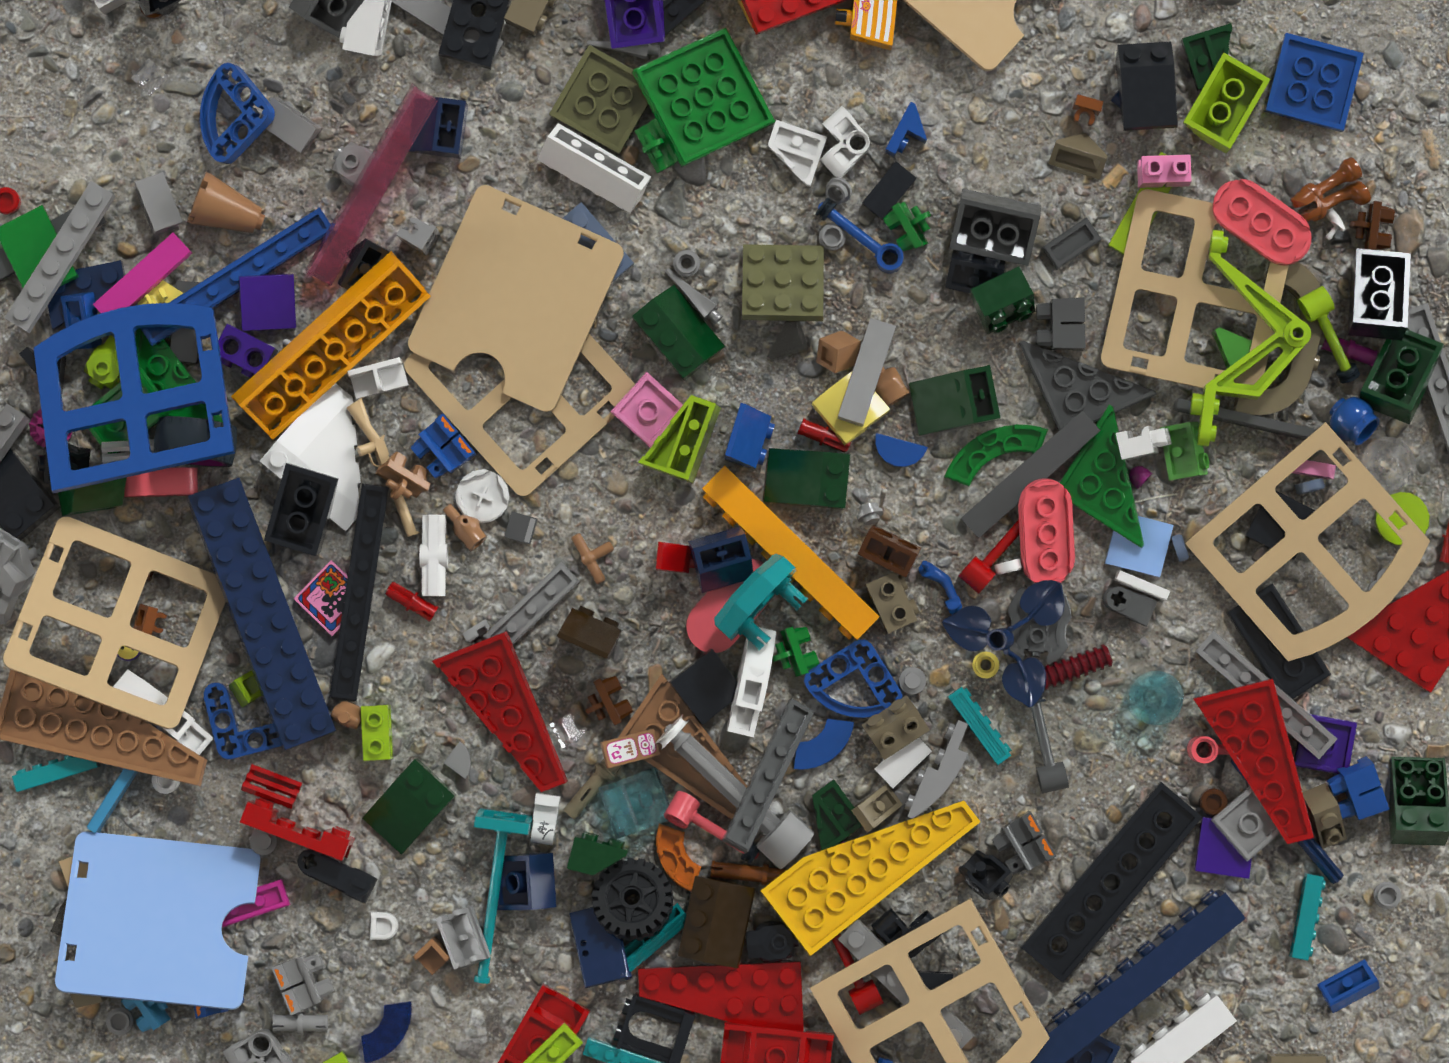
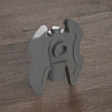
M1024 587L1018 589L1010 603L1008 613L1011 618V626L1029 615L1020 607V599L1025 591ZM1064 592L1065 607L1063 615L1058 622L1053 625L1041 626L1032 618L1029 622L1012 632L1014 642L1010 650L1017 654L1022 661L1025 657L1024 650L1031 652V656L1040 657V654L1048 652L1046 661L1048 664H1051L1061 658L1069 647L1065 635L1066 626L1071 620L1072 615Z

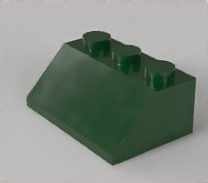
M675 285L653 298L632 316L635 323L684 381L726 347Z

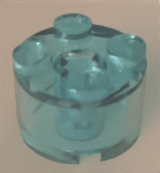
M1143 672L1131 681L1126 690V703L1130 713L1138 721L1145 724L1163 725L1169 723L1178 716L1183 705L1184 693L1180 683L1175 677L1166 672ZM1151 692L1160 693L1161 697L1158 698V704L1149 702Z

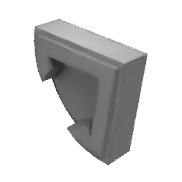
M485 619L462 633L467 642H472L489 631L491 625Z
M459 741L444 764L465 779L470 772L471 758L467 747Z

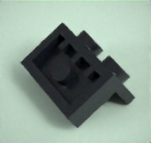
M953 250L945 288L971 294L970 289L1004 274L1005 261Z

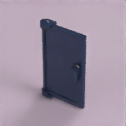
M593 907L569 913L584 987L591 988L617 980L622 982L631 979L632 974L629 971L623 939H618L613 934H609L601 926L596 918Z

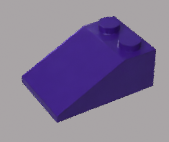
M605 0L612 49L665 41L663 0Z

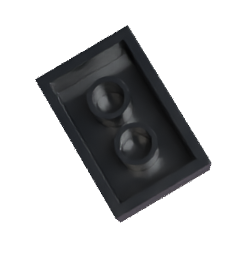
M1356 249L1351 262L1349 336L1402 341L1408 328L1411 253Z

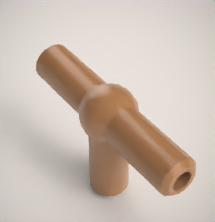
M580 533L574 535L571 539L581 555L582 563L587 566L596 584L605 581L606 578L596 560L614 550L611 542L608 541L590 551Z

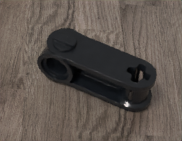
M312 849L305 850L298 856V867L303 874L339 890L343 894L366 904L378 880L362 870L352 868ZM313 856L317 865L316 867L310 866L307 869L304 861L305 859L310 860Z

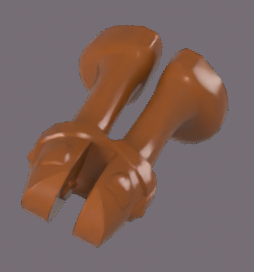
M1350 157L1343 160L1339 169L1332 176L1317 185L1313 183L1306 184L1290 201L1293 208L1303 207L1297 213L1307 222H1316L1323 219L1329 209L1341 202L1352 200L1358 205H1365L1371 201V195L1368 188L1357 180L1362 177V170L1357 161ZM1349 182L1340 190L1323 198V194L1342 183Z

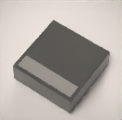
M511 511L504 537L531 545L538 519Z

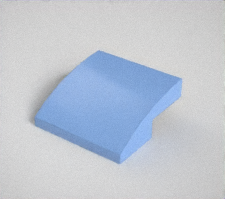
M1138 516L1144 541L1143 548L1113 530L1105 564L1155 577L1161 576L1174 525Z

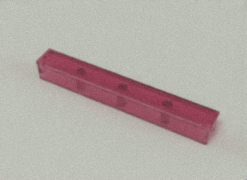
M412 83L305 269L308 275H312L330 286L333 284L437 103L435 97L419 89L415 84Z

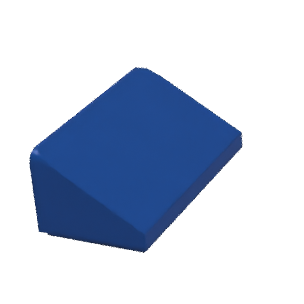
M93 292L61 296L65 328L97 315V309L93 305L95 303ZM102 339L90 342L78 349L97 347L102 344Z
M1365 959L1317 984L1332 1013L1380 988L1378 979Z

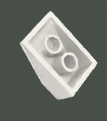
M364 0L347 22V27H342L340 34V43H343L342 49L372 56L382 55L392 0Z

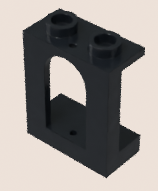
M633 994L632 1000L626 998L622 1014L627 1016L623 1026L618 1024L613 1040L618 1041L616 1048H624L667 1063H680L695 1013L643 998L637 994ZM647 1012L681 1023L673 1049L634 1036L629 1029L630 1018L635 1013Z

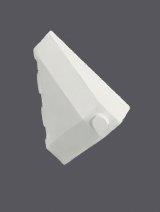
M335 383L289 426L260 462L280 479L282 478L286 463L339 478L330 519L347 531L357 519L359 506L358 484L361 483L359 462L355 460L354 446H358L356 425H352V416L347 410V407L354 403L353 397Z

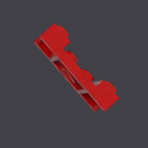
M256 798V800L247 802L240 823L343 861L344 857L348 858L355 840L354 837L349 836L351 831L335 826L332 829L324 830L321 837L322 832L307 826L302 830L295 827V821L281 817V819L277 818L280 809L274 808V802L263 798Z
M543 983L498 1063H523L564 1022L577 1035L590 1010Z
M725 1022L720 1063H831L834 1034Z

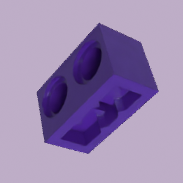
M226 324L218 340L222 364L229 368L233 364L243 368L240 373L249 378L254 376L278 352L276 348L229 324ZM230 341H237L239 344L238 351L233 355L227 354L226 345ZM254 353H261L263 357L261 365L252 367L250 365V357Z

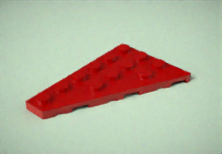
M1449 569L1403 597L1391 602L1372 620L1346 637L1429 693L1432 692L1449 666Z

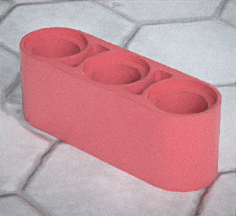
M167 468L127 477L124 497L189 496L198 492V468Z

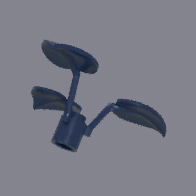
M1054 580L1037 582L1024 591L1020 599V607L1029 615L1008 628L988 631L991 627V618L983 608L978 606L964 607L942 621L949 636L962 648L968 651H979L988 645L992 650H1003L1005 655L1015 659L1017 663H1011L1005 668L1002 675V683L1011 697L1029 708L1033 707L1043 695L1046 686V671L1038 659L1030 657L1022 661L1017 654L1010 650L1014 642L1012 632L1029 622L1032 618L1041 626L1053 625L1060 620L1065 607L1063 588L1060 582Z

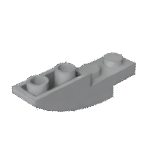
M956 720L955 724H949L944 738L948 739L945 749H939L934 761L935 764H938L937 769L928 766L925 767V770L919 769L914 784L918 785L914 796L909 794L904 809L908 811L907 817L913 819L937 801L954 781L968 753L958 749L968 726L967 723Z

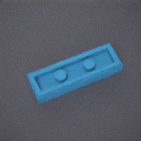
M128 769L122 770L87 825V829L93 833H100L138 772Z

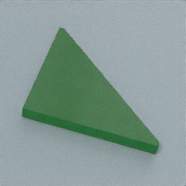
M141 328L136 330L135 341L139 368L142 367L158 391L197 383L173 353L165 339L152 347ZM203 403L175 409L167 415L208 420L206 404ZM220 414L213 416L214 421L223 422Z
M1108 405L1096 424L1101 431L1081 448L1060 481V484L1070 493L1074 506L1143 548L1144 541L1126 460L1121 459L1116 437L1119 429L1113 406Z

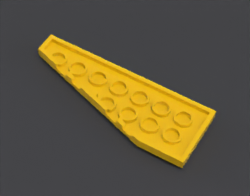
M963 800L802 857L761 889L760 892L808 955L811 956L979 824L980 820Z

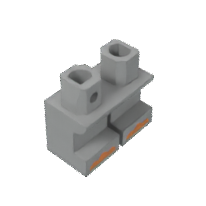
M320 954L308 957L303 955L271 968L280 991L299 982H305L282 992L290 1016L320 1003L324 997L335 990L329 977L319 982L315 980L313 972L325 968Z

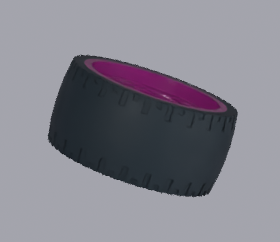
M180 416L159 417L154 437V453L208 441L210 439L208 420ZM214 421V427H223V422ZM231 425L234 451L236 453L237 427ZM235 454L189 463L187 465L231 467Z

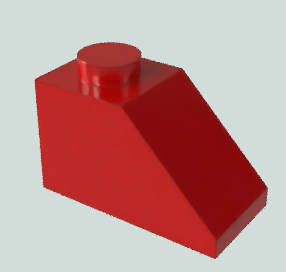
M658 542L657 571L689 574V568H695L688 545Z

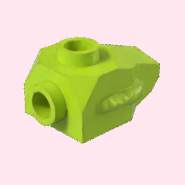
M112 335L109 336L104 344L94 348L84 368V372L91 376L88 381L101 390L104 385L112 389L120 382L115 337Z

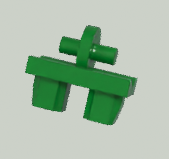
M656 118L635 130L643 146L642 151L648 155L656 173H661L678 162Z
M905 202L892 206L893 210L883 219L890 230H894L902 225L906 231V234L896 239L901 250L904 252L914 248H922L929 244L923 233L930 229L926 220L932 216L931 213L927 211L922 214L918 206L909 210Z
M790 627L780 631L783 642L775 644L778 655L773 656V662L780 660L783 669L790 668L792 665L795 677L809 673L808 670L819 664L815 651L802 654L799 644L811 641L807 627L795 629Z

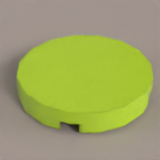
M1398 492L1390 495L1425 534L1429 527L1430 515L1424 502L1411 493ZM1375 511L1374 523L1380 536L1393 545L1401 546L1402 540ZM1395 511L1389 517V520L1398 530L1406 525Z

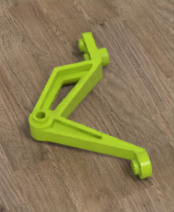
M1212 230L1209 259L1272 329L1274 334L1207 383L1203 388V394H1192L1190 415L1200 416L1197 445L1207 447L1210 441L1215 442L1217 426L1212 425L1213 415H1218L1220 399L1215 398V396L1222 395L1257 400L1311 338V329L1306 322L1298 318L1221 257V253L1227 252L1228 237H1224V231ZM1293 332L1299 333L1300 338L1294 337ZM1278 347L1282 350V354L1254 385L1234 382V379Z

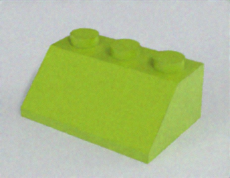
M1223 53L1183 124L1201 140L1226 154L1234 144L1270 79L1228 54Z

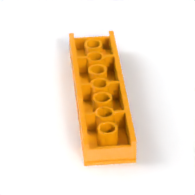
M390 251L231 396L232 399L274 440L339 381L347 371L351 370L431 296L396 255ZM421 294L417 300L411 302L417 295ZM401 312L396 319L392 320L397 313ZM381 330L375 338H372L377 331ZM361 348L355 356L351 357L356 350ZM341 366L339 371L332 375L334 370ZM321 384L320 388H319L317 391H315L314 393H312V391H313L318 385ZM301 402L300 406L296 410L292 411V409ZM281 421L275 429H272L277 422Z

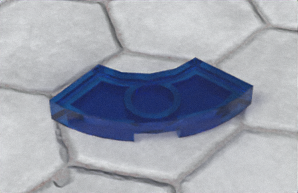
M412 1001L384 1005V1016L380 1025L374 1031L361 1036L365 1063L379 1060L399 1045L411 1023Z

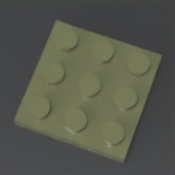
M589 45L549 115L620 155L649 104L632 74V68Z
M743 244L742 320L823 321L824 246Z

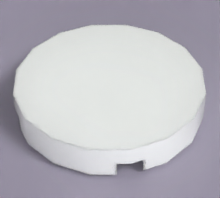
M484 469L472 471L464 476L458 485L455 495L457 506L462 515L477 518L479 523L493 522L501 517L507 509L510 499L509 489L503 478L495 472Z

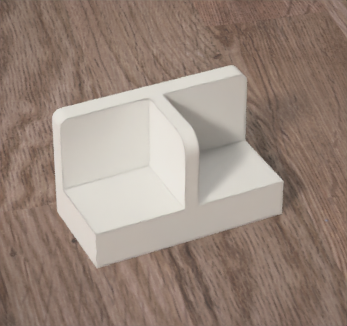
M400 357L347 371L357 400L409 386L404 364Z

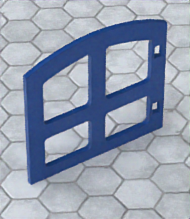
M178 303L142 304L119 308L74 323L34 347L51 490L53 493L235 454L215 315L212 308ZM150 327L194 329L202 379L197 383L144 394L142 392L135 331L138 328ZM111 334L114 335L122 397L116 401L64 411L58 360L90 342ZM210 337L212 350L203 351L202 339ZM202 403L206 404L210 439L208 441L156 453L151 452L147 428V417L149 415ZM222 414L223 427L215 428L213 416ZM120 421L126 422L130 447L129 458L79 470H71L67 442L69 433Z

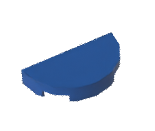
M878 433L875 435V446L878 454L886 463L894 467H907L917 463L924 456L928 448Z

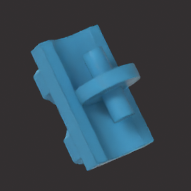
M121 999L126 1009L130 1011L137 1006L142 1013V1016L136 1019V1024L142 1032L149 1029L154 1031L171 1019L165 1011L168 1008L166 1003Z

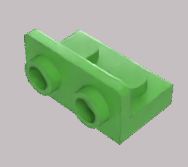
M1186 422L1161 427L1168 428L1172 443L1171 445L1163 446L1169 481L1207 475L1209 458L1207 453H1204L1203 446L1197 445L1199 422Z

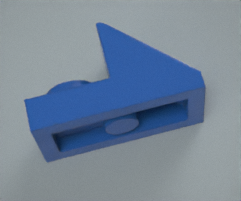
M913 102L909 103L885 149V153L893 158L897 151L901 154L903 153L909 141L905 137L906 134L926 144V134L916 104Z

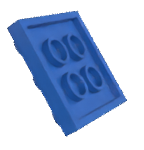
M1285 33L1264 112L1343 132L1364 53Z

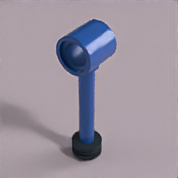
M829 198L819 204L815 215L822 216L821 220L823 221L828 217L875 254L874 257L876 258L879 270L892 274L901 268L904 255L899 246L892 243L880 245L836 211L834 208L837 204L835 202L832 204V201L829 202ZM887 252H892L897 256V262L893 265H887L883 262L882 256Z

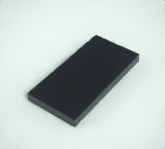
M1273 583L1256 593L1291 634L1303 632V629ZM1239 605L1226 612L1269 679L1273 678L1274 683L1292 699L1332 675L1317 652L1288 661Z

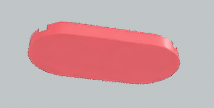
M1240 179L1225 183L1217 191L1213 200V214L1218 224L1265 259L1277 265H1291L1300 261L1307 254L1311 245V231L1308 222L1300 214L1250 180Z
M1047 478L1037 479L1024 488L1018 502L1022 569L1025 575L1034 583L1045 580H1054L1061 583L1065 580L1068 573H1071L1075 563L1072 499L1068 490L1059 482Z
M752 559L753 572L757 568H759L763 564V562L756 559ZM743 582L708 591L691 610L686 624L687 634L693 645L701 651L707 652L713 649L715 653L723 652L729 649L741 636L738 634L731 641L715 626L714 617Z

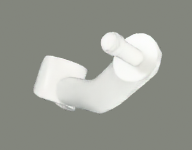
M1319 180L1313 181L1314 185L1321 183ZM1332 207L1326 213V218L1334 226L1325 237L1328 240L1333 238L1337 230L1344 232L1345 229L1343 221Z

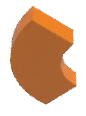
M659 823L656 847L660 862L668 876L676 884L692 892L694 878L699 875L702 866L693 862L687 855L683 843L685 832Z

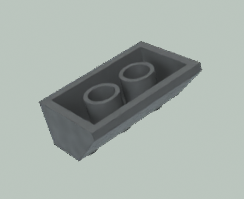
M293 0L289 8L302 18L340 39L342 27H347V22L364 0Z
M962 188L949 249L1028 266L1041 216V206Z

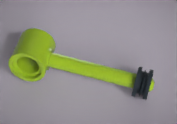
M1320 286L1297 299V302L1304 317L1310 323L1318 320L1339 366L1336 375L1340 383H1349L1360 376V372L1355 363H1349L1327 316L1329 312L1335 310V305L1327 290Z

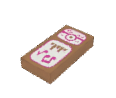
M654 729L600 742L607 769L660 755Z

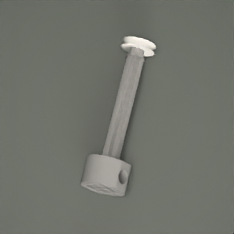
M683 715L673 724L667 725L663 735L656 743H661L663 749L671 742L674 745V751H677L737 808L746 791V787L708 752L691 733L682 731L683 727L688 723V721L682 719ZM768 809L759 828L764 836L757 843V848L779 869H782L807 845L813 837L814 831L791 809L780 819Z

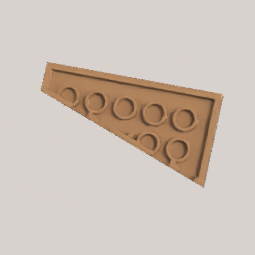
M661 674L619 737L654 729L656 740H658L663 735L665 727L673 724L683 715L682 719L688 721V723L683 727L682 731L691 733L708 752L747 788L746 783L664 675ZM671 742L663 749L661 743H657L660 755L644 760L732 820L737 808L677 751H674V745Z

